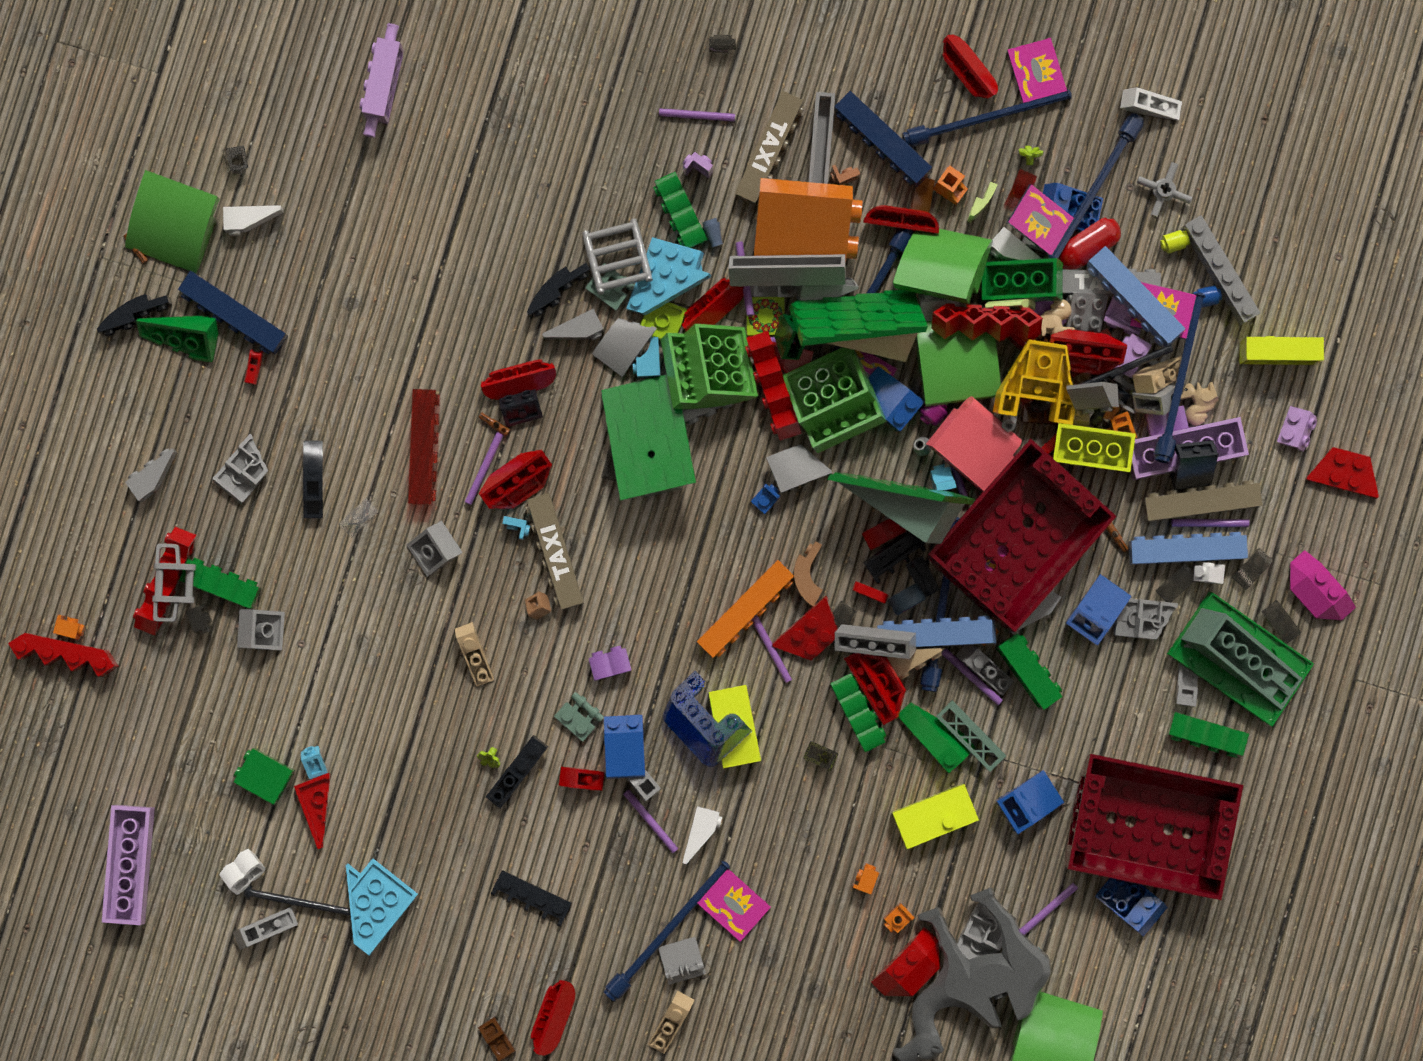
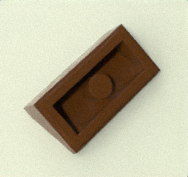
M926 178L917 188L914 187L911 209L930 212L935 180Z

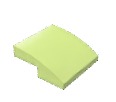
M990 182L984 198L976 197L967 222L971 223L982 213L998 184Z
M1031 299L991 301L985 304V308L1008 306L1012 310H1021V307L1035 310L1036 303Z

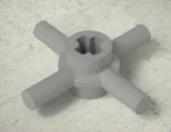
M1171 162L1166 177L1157 182L1141 176L1137 179L1136 183L1153 189V194L1157 200L1151 216L1158 218L1165 201L1175 198L1190 204L1192 200L1191 196L1176 191V186L1172 182L1178 167L1177 163ZM1163 186L1167 187V188H1166V191H1167V192H1166L1165 194L1162 193V192H1163V189H1162Z

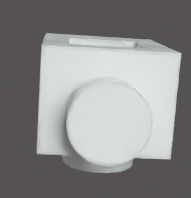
M1203 563V566H1195L1193 581L1223 584L1225 565Z

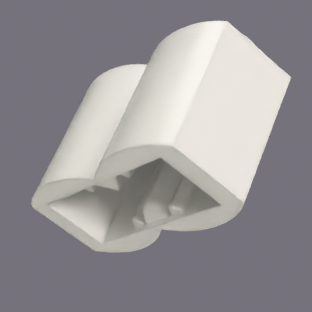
M246 849L238 854L234 862L226 865L219 875L228 888L238 895L252 881L259 878L266 868L251 850Z

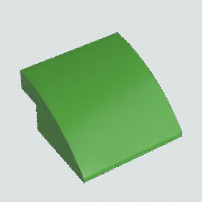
M145 170L133 205L125 248L131 250L133 248L138 249L144 255L188 271L191 270L197 274L217 222L213 215L220 199L213 194Z
M939 229V233L915 230L901 257L893 285L896 289L969 304L971 294L978 293L993 240Z
M926 321L928 325L926 332L917 333L916 336L917 362L925 406L964 402L971 396L976 400L995 398L996 392L1001 385L995 338L985 332L971 340L958 330L944 339L931 329L932 321Z
M694 324L684 334L666 333L660 339L673 409L711 408L735 404L758 397L751 358H748L745 346H748L745 327Z
M842 347L783 375L798 422L807 431L812 448L817 453L887 422L866 371L856 351L853 349Z
M1040 991L1033 1012L1028 1017L1018 1021L1012 1042L1014 1049L1010 1061H1094L1103 1010Z

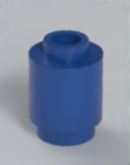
M1216 286L1200 288L1192 292V294L1197 292L1205 294L1206 298H1203L1201 308L1217 305L1219 300H1222L1220 288L1217 289Z

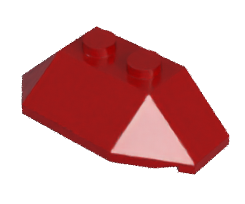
M1067 329L1052 334L1049 343L1067 345L1070 371L1101 375L1118 365L1124 364L1127 344L1107 334Z
M542 449L520 453L490 474L478 494L489 509H513L545 487L552 463Z
M853 653L844 658L882 724L885 725L899 717L906 689L887 657Z
M923 927L871 983L884 996H914L940 969L938 939Z

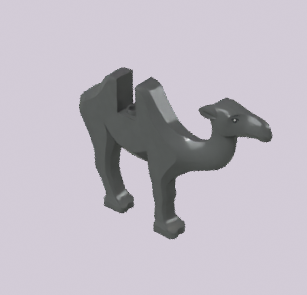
M993 888L972 894L970 899L984 905L998 923L1002 937L1003 952L985 954L968 959L960 951L955 938L949 931L940 907L917 915L920 921L929 922L933 925L945 960L936 980L917 997L913 1004L912 1020L916 1036L902 1048H895L893 1050V1055L898 1061H928L938 1058L939 1054L943 1052L941 1038L934 1023V1016L941 1008H964L990 1028L1002 1027L991 998L993 996L996 1000L1008 995L1018 1021L1028 1017L1033 1012L1038 995L1049 981L1051 975L1050 958L1020 931L1016 918L995 898Z

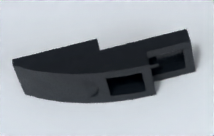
M587 263L571 272L565 266L549 278L533 298L527 311L529 317L534 316L536 318L544 313L545 308L557 306L561 302L560 299H562L560 290L564 292L570 289L575 281L579 280L581 282L588 278V273L591 270Z
M147 294L131 299L110 313L99 325L97 332L104 336H111L116 333V330H130L134 328L133 325L137 324L136 316L142 318L150 315L149 312L155 310L157 312L165 311L168 309V306L172 305L171 299L165 295L151 300Z
M323 440L303 441L304 518H323Z
M533 735L486 795V798L501 809L549 746Z

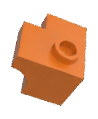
M949 166L937 181L933 190L957 206L968 190L962 183L965 175Z
M1128 411L1116 415L1111 420L1112 427L1106 429L1136 434Z

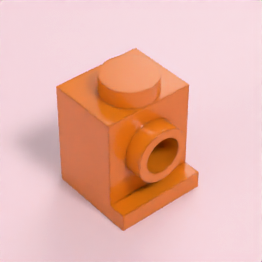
M58 615L53 631L54 634L74 639H80V636L84 635L86 626L79 624V619L67 617V620H65L66 616Z
M865 863L863 870L859 869L855 880L858 883H853L852 887L872 894L879 872L875 871L876 867Z
M899 903L884 917L886 921L884 925L891 933L894 930L899 933L915 917ZM896 916L901 917L900 923H895L894 919Z

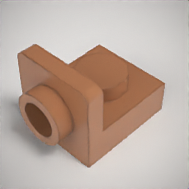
M836 165L831 167V179L833 183L837 182L838 185H844L860 178L858 168L853 169L849 167L844 169L842 174H839Z

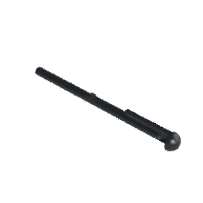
M1168 345L1080 384L1102 382L1109 377L1114 379L1122 373L1174 352L1171 345ZM1033 399L1030 408L1033 412L1040 413L1051 408V402L1043 400L1036 402Z
M252 885L244 890V896L247 900H250L251 897H258L260 899L351 916L350 908L254 890Z

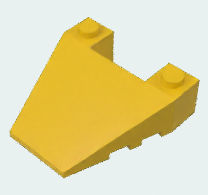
M1028 340L996 392L993 412L1017 416L1020 397L1051 402L1049 421L1073 425L1075 408L1066 388L1068 385H1073L1070 376L1071 369L1067 345Z

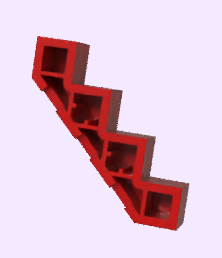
M947 303L933 312L931 329L944 339L959 330L971 340L987 332L1000 342L1014 333L1027 343L1028 340H1033L1041 335L1043 318L1028 307H1021V310H1012L1008 306L982 308V305L966 304V307H955V304Z
M765 331L747 337L748 346H745L748 358L752 357L756 368V372H753L757 383H761L765 395L762 401L765 409L769 408L773 423L770 424L773 434H778L780 441L802 434L769 332Z
M174 527L171 533H167L164 543L179 545L181 564H185L188 556L192 554L196 535ZM165 548V552L160 558V563H176L175 549ZM163 569L162 596L175 595V588L183 570ZM154 576L151 583H147L144 588V603L140 609L137 608L135 610L133 619H135L134 628L155 636L163 622L154 621L153 619ZM158 602L159 618L166 617L164 614L167 607L171 605V602Z
M23 633L8 643L18 660H24L37 652L44 665L50 666L63 658L71 671H78L90 663L98 677H104L119 667L109 650L30 633Z

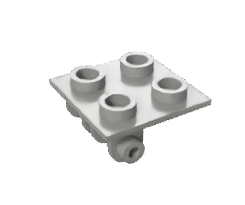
M1073 292L1067 295L1066 301L1070 303L1072 313L1067 318L1066 327H1074L1075 330L1101 332L1108 295Z
M696 937L658 947L669 985L706 974Z

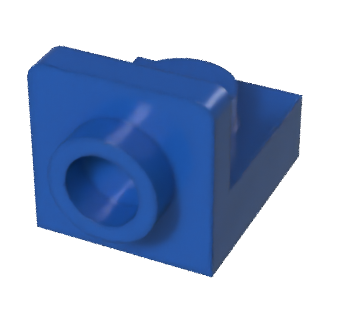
M765 484L751 500V503L763 514H766L780 498L778 494L780 491L772 484L770 486Z

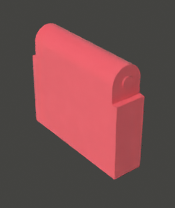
M971 396L962 403L959 409L954 408L926 445L979 491L984 492L1014 458L1013 454L1020 447L1022 440L1014 432H1007L1003 429L1002 422Z

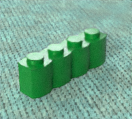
M676 172L655 180L654 192L657 197L661 196L664 202L661 204L665 214L669 213L672 219L669 223L673 232L677 230L680 236L677 238L679 245L693 249L708 242Z
M195 557L193 560L187 559L186 564L196 565V571H194L193 576L194 587L253 609L261 589L257 586L258 582L248 578L245 582L239 579L240 575L230 571L228 574L221 572L222 568L211 564V567L203 565L205 561ZM183 570L179 581L184 583L186 582V570Z
M850 673L830 683L863 751L867 752L885 743L884 738L887 735L883 727L878 728L875 722L878 720V717L874 710H869L867 704L870 702L865 693L861 694L858 688L860 685L856 678Z
M1177 712L1172 713L1167 735H1171V740L1182 742V739L1190 741L1189 745L1200 748L1202 744L1208 746L1209 751L1219 753V750L1227 752L1226 756L1238 758V755H1244L1249 733Z

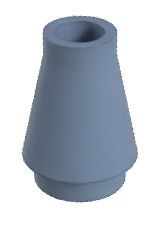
M717 218L702 222V229L711 246L715 247L723 244L720 222L717 221Z

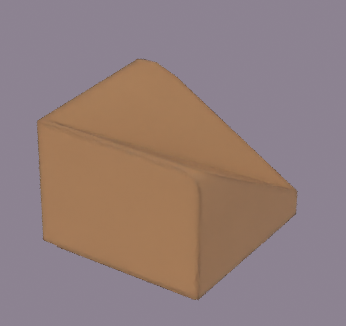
M539 591L525 599L529 617L538 620L551 612L548 595Z

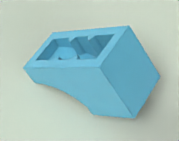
M651 337L646 353L641 357H636V362H633V374H637V379L660 376L658 337Z
M945 464L934 466V470L930 471L933 490L953 491L956 488V483L950 467L945 468Z

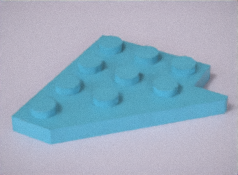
M652 237L646 255L653 281L646 282L644 280L635 283L626 309L647 315L711 278L710 273L698 270L704 253L700 250Z
M373 858L361 873L348 863L346 865L353 941L358 948L369 956L418 896V893Z

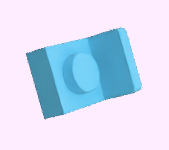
M504 516L502 524L507 525L506 529L517 531L518 527H520L519 539L524 540L525 536L528 537L530 525H527L528 521Z
M319 746L307 747L301 752V761L309 780L328 773Z

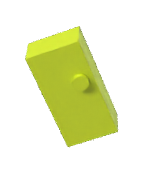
M1265 336L1245 337L1240 341V364L1317 365L1324 361V337Z
M1058 423L1053 459L1060 463L1130 472L1136 434Z
M742 685L708 692L723 768L761 761L747 686Z
M965 784L957 785L891 812L906 849L979 820Z

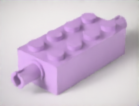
M388 23L385 38L377 37V42L373 43L372 54L374 56L373 60L369 61L367 70L370 73L369 79H366L364 82L363 90L366 93L365 97L361 98L359 109L362 110L361 112L367 120L363 135L375 138L378 122L389 123L404 54L401 43L396 41L399 26Z

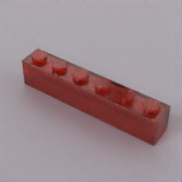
M413 389L409 505L433 506V501L437 500V490H434V482H437L438 472L434 471L435 463H438V452H435V444H439V433H436V425L440 423V414H437V406H440L441 397L437 394L436 390Z

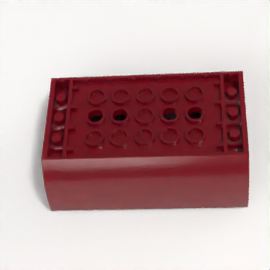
M1029 439L953 525L942 543L937 544L928 554V559L944 577L992 620H995L996 623L1004 628L1016 632L1117 516L1038 444ZM1038 503H1042L1045 506V511L1042 514L1037 513L1035 510V506ZM1025 517H1029L1032 520L1030 528H1026L1023 525ZM1000 546L1007 548V554L1004 557L1000 556L997 552ZM987 560H992L995 564L992 571H988L985 568Z
M1089 754L1080 772L1066 843V867L1070 870L1222 900L1244 785ZM1109 812H1114L1117 816L1116 821L1113 823H1109L1106 819ZM1128 816L1135 818V824L1132 827H1128L1125 823V819ZM1165 824L1173 826V832L1169 835L1163 831ZM1189 827L1192 830V835L1186 839L1183 837L1182 831L1184 828Z

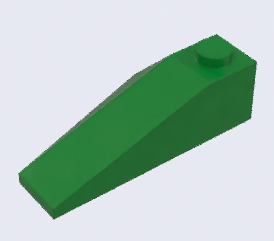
M182 316L138 318L136 320L140 337L159 345H168L177 353L182 351L189 354L191 359L213 362L218 339L216 318Z
M910 702L900 711L898 718L947 773H950L971 753L937 717ZM957 730V733L960 736H966L964 733ZM963 738L969 744V739ZM971 742V747L975 749L976 747Z

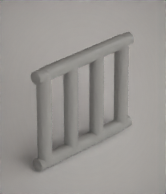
M634 218L630 220V223L591 233L589 231L582 232L598 295L604 294L606 290L640 281H653L637 219ZM629 230L633 232V240L598 249L593 248L591 240ZM637 247L639 255L637 257L602 266L597 264L596 257ZM641 263L643 273L602 283L601 273Z

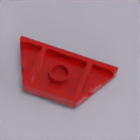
M1332 447L1305 478V480L1364 496L1376 499L1379 497L1371 457Z
M823 597L772 643V646L810 661L813 660L835 640V632L838 629L828 603V597Z

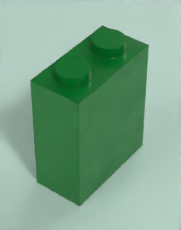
M252 748L251 751L248 750L244 755L243 760L245 762L243 766L238 767L233 775L235 777L234 783L275 805L278 803L295 770L264 752Z

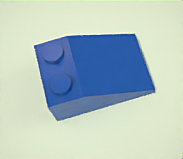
M878 366L869 376V380L884 413L886 423L897 432H901L925 401Z
M605 716L606 779L645 777L643 716Z

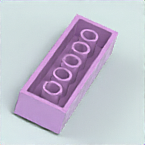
M1241 417L1173 431L1172 434L1174 436L1173 439L1177 441L1176 444L1213 440L1218 452L1217 462L1249 455ZM1162 434L1135 439L1131 464L1132 480L1175 472L1178 460L1175 450L1173 459L1170 460L1169 464L1154 460L1157 437L1162 436Z
M111 805L102 923L145 924L155 807Z

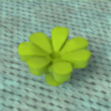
M1025 146V149H1018L1019 155L1026 157V165H1033L1034 158L1043 156V151L1039 147L1032 149L1031 146Z
M491 747L488 752L480 751L476 756L481 760L480 764L483 766L488 764L491 768L500 767L499 758L495 757L497 749Z

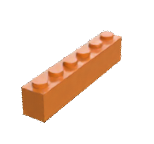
M777 560L703 634L697 643L712 658L715 656L719 658L726 651L724 647L729 642L733 644L740 637L737 633L742 628L746 631L753 624L751 619L755 615L760 617L767 610L765 605L769 601L773 604L781 596L778 592L783 587L788 589L792 585L794 575Z

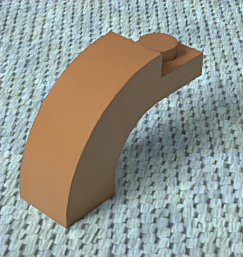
M816 541L814 545L810 543L805 551V554H807L806 558L800 554L798 555L794 566L796 589L802 599L812 607L823 591L814 584L810 575L811 564L822 546Z

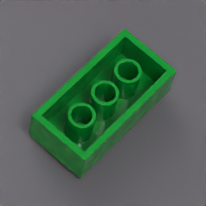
M1057 258L987 262L982 276V300L986 303L1018 299H1031L1034 302L1062 301L1063 262Z
M1018 633L1013 634L995 648L1038 709L1045 710L1063 697L1061 695L1062 689L1057 682L1051 681L1049 678L1051 674L1045 666L1041 667L1038 662L1040 658L1034 650L1030 651L1026 646L1029 644L1026 638Z

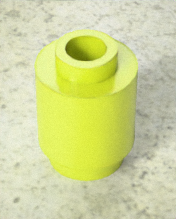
M1178 230L1163 235L1160 245L1163 251L1170 254L1186 248L1187 245H1190V239L1186 230Z

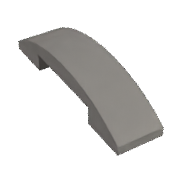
M1180 663L1177 675L1176 704L1196 707L1198 676Z

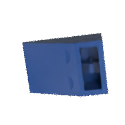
M1060 183L1044 184L1043 189L1044 195L1072 217L1087 194L1084 191ZM1095 196L1075 231L1082 232L1099 220L1103 198Z
M1100 574L1070 614L1066 624L1098 646L1132 596Z
M1044 770L995 800L1016 834L1029 828L1064 803Z
M1109 878L1095 895L1098 900L1143 937L1168 908L1162 900L1142 884Z

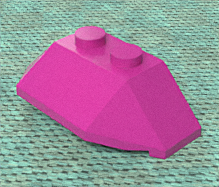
M1304 550L1290 562V590L1315 618L1343 620L1356 608L1347 591L1323 564Z

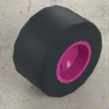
M915 583L890 597L888 602L894 613L900 615L924 601L926 597L919 585Z

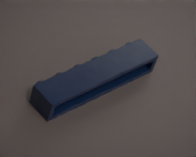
M849 91L834 106L835 116L841 122L845 121L852 133L855 135L859 134L867 147L870 148L872 146L876 150V155L884 161L886 159L890 163V168L895 173L900 172L904 176L903 180L909 186L913 185L917 188L932 173V166L854 93Z
M191 270L178 288L182 293L180 295L188 302L194 300L198 303L197 308L205 313L209 310L213 313V318H216L220 323L224 320L230 324L228 328L238 334L240 331L245 334L244 339L254 344L256 341L261 345L260 349L267 354L272 352L276 355L288 337L286 333Z

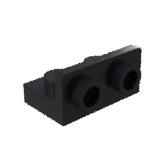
M536 389L525 390L522 393L507 395L499 399L506 427L543 418Z

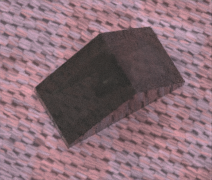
M810 741L803 759L831 771L839 753Z

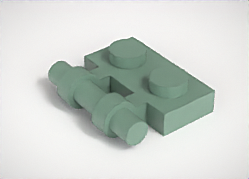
M616 270L605 272V275L601 276L602 283L609 282L608 280L611 277L615 280L625 278ZM592 278L585 289L617 311L627 297V294L622 292V290L626 287L632 291L635 285L629 284L604 291V294L598 295L594 279Z
M575 692L571 696L576 702L572 707L566 702L554 717L581 741H584L595 729V726L590 721L595 718L600 723L604 716L599 713L600 710L597 707L591 706L583 695L580 696ZM580 707L589 713L586 718L577 711Z

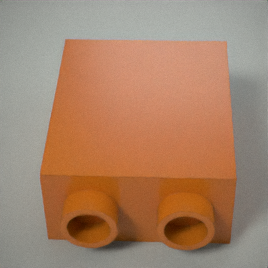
M761 178L754 256L845 254V259H857L859 236H849L850 223H861L863 200H853V186Z

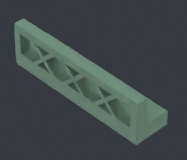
M953 700L936 715L990 772L1006 757V754ZM951 709L955 713V722H946L941 716ZM957 716L961 719L962 722H957ZM949 724L955 725V730ZM957 725H966L969 728V736H960L957 733ZM963 738H969V744ZM971 738L982 741V750H974L971 747ZM985 745H986L990 750H984ZM977 752H982V758L978 755ZM984 752L994 753L998 759L989 766L984 761Z

